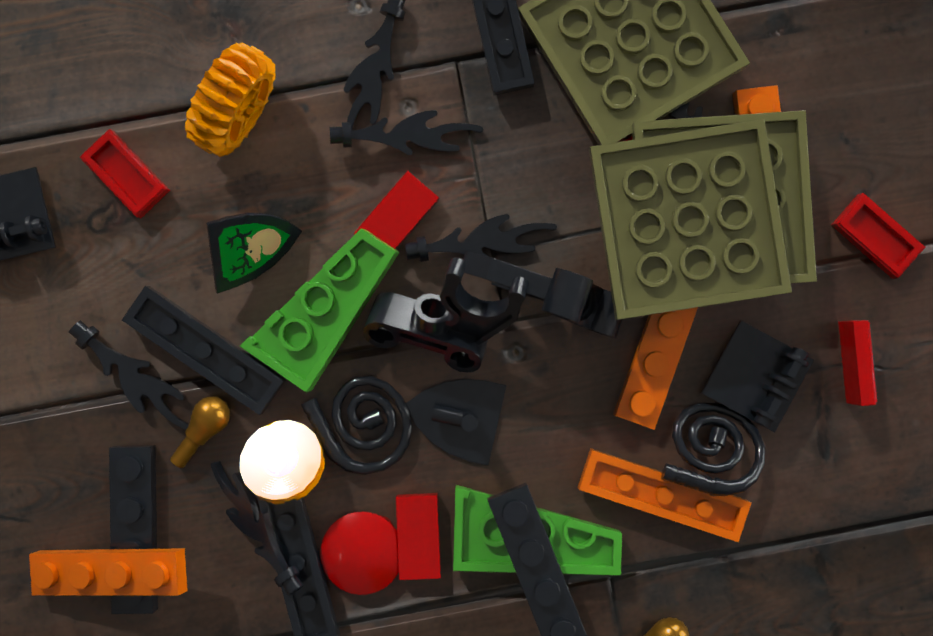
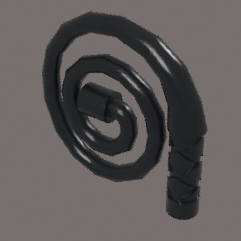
M373 376L354 377L342 385L333 399L332 419L335 431L342 441L355 449L371 451L383 447L393 437L397 425L395 410L385 397L377 392H361L352 398L347 408L348 419L353 427L361 430L366 428L372 430L385 423L378 408L363 415L362 420L358 419L356 410L358 405L364 401H374L380 405L386 413L387 426L385 432L378 439L371 441L356 439L348 433L341 419L342 402L349 391L358 386L365 385L382 389L394 400L403 423L399 445L391 455L382 461L362 463L350 458L343 451L340 443L336 442V438L329 428V423L326 417H324L317 399L313 398L301 404L308 420H310L314 433L323 447V452L332 462L346 472L367 475L385 471L400 461L410 444L412 421L403 397L388 382Z
M697 403L682 410L673 423L672 438L677 452L690 466L705 473H723L733 469L741 461L745 450L743 436L733 422L725 417L708 415L698 417L689 427L688 439L693 450L702 456L713 457L717 455L720 449L725 447L727 432L734 438L735 450L726 462L720 464H708L696 459L686 449L681 435L682 427L686 420L699 412H717L740 422L751 435L755 446V461L748 473L737 480H724L717 477L712 479V477L687 469L684 470L681 467L677 468V466L666 463L662 471V480L684 485L691 489H698L710 496H728L743 493L757 482L765 465V444L758 428L748 418L719 403ZM711 424L721 426L711 428L708 441L710 448L700 443L697 437L698 430L702 426Z

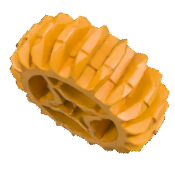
M243 42L240 44L234 43L229 48L223 50L220 57L213 60L211 68L205 71L204 78L197 85L198 89L195 95L190 99L191 107L186 112L187 120L185 122L187 138L193 141L200 149L209 154L213 153L218 157L229 155L234 149L240 147L241 142L244 138H248L249 132L255 126L265 105L269 102L268 97L273 90V82L276 79L275 63L272 62V59L264 55V52L256 47H250Z

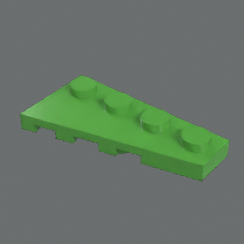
M361 228L323 265V268L309 282H305L294 293L295 296L280 310H276L264 322L265 325L253 336H249L240 347L304 392H311L400 252L366 229Z
M456 485L453 571L516 573L487 498L493 496L492 494ZM536 507L562 574L621 575L622 533L620 530Z

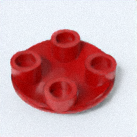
M364 511L349 513L336 520L324 535L320 551L323 569L331 582L343 591L357 595L376 593L387 587L398 575L397 530L389 518Z

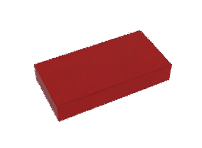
M108 129L80 156L81 160L137 218L141 219L171 191L111 129Z
M407 171L354 234L361 228L366 229L394 249H397L438 202L439 197Z
M864 193L858 194L831 224L832 227L892 279L899 278L925 248L923 244Z
M868 320L838 321L846 403L858 406L876 405L877 392L870 322Z
M438 493L396 495L399 580L441 579Z

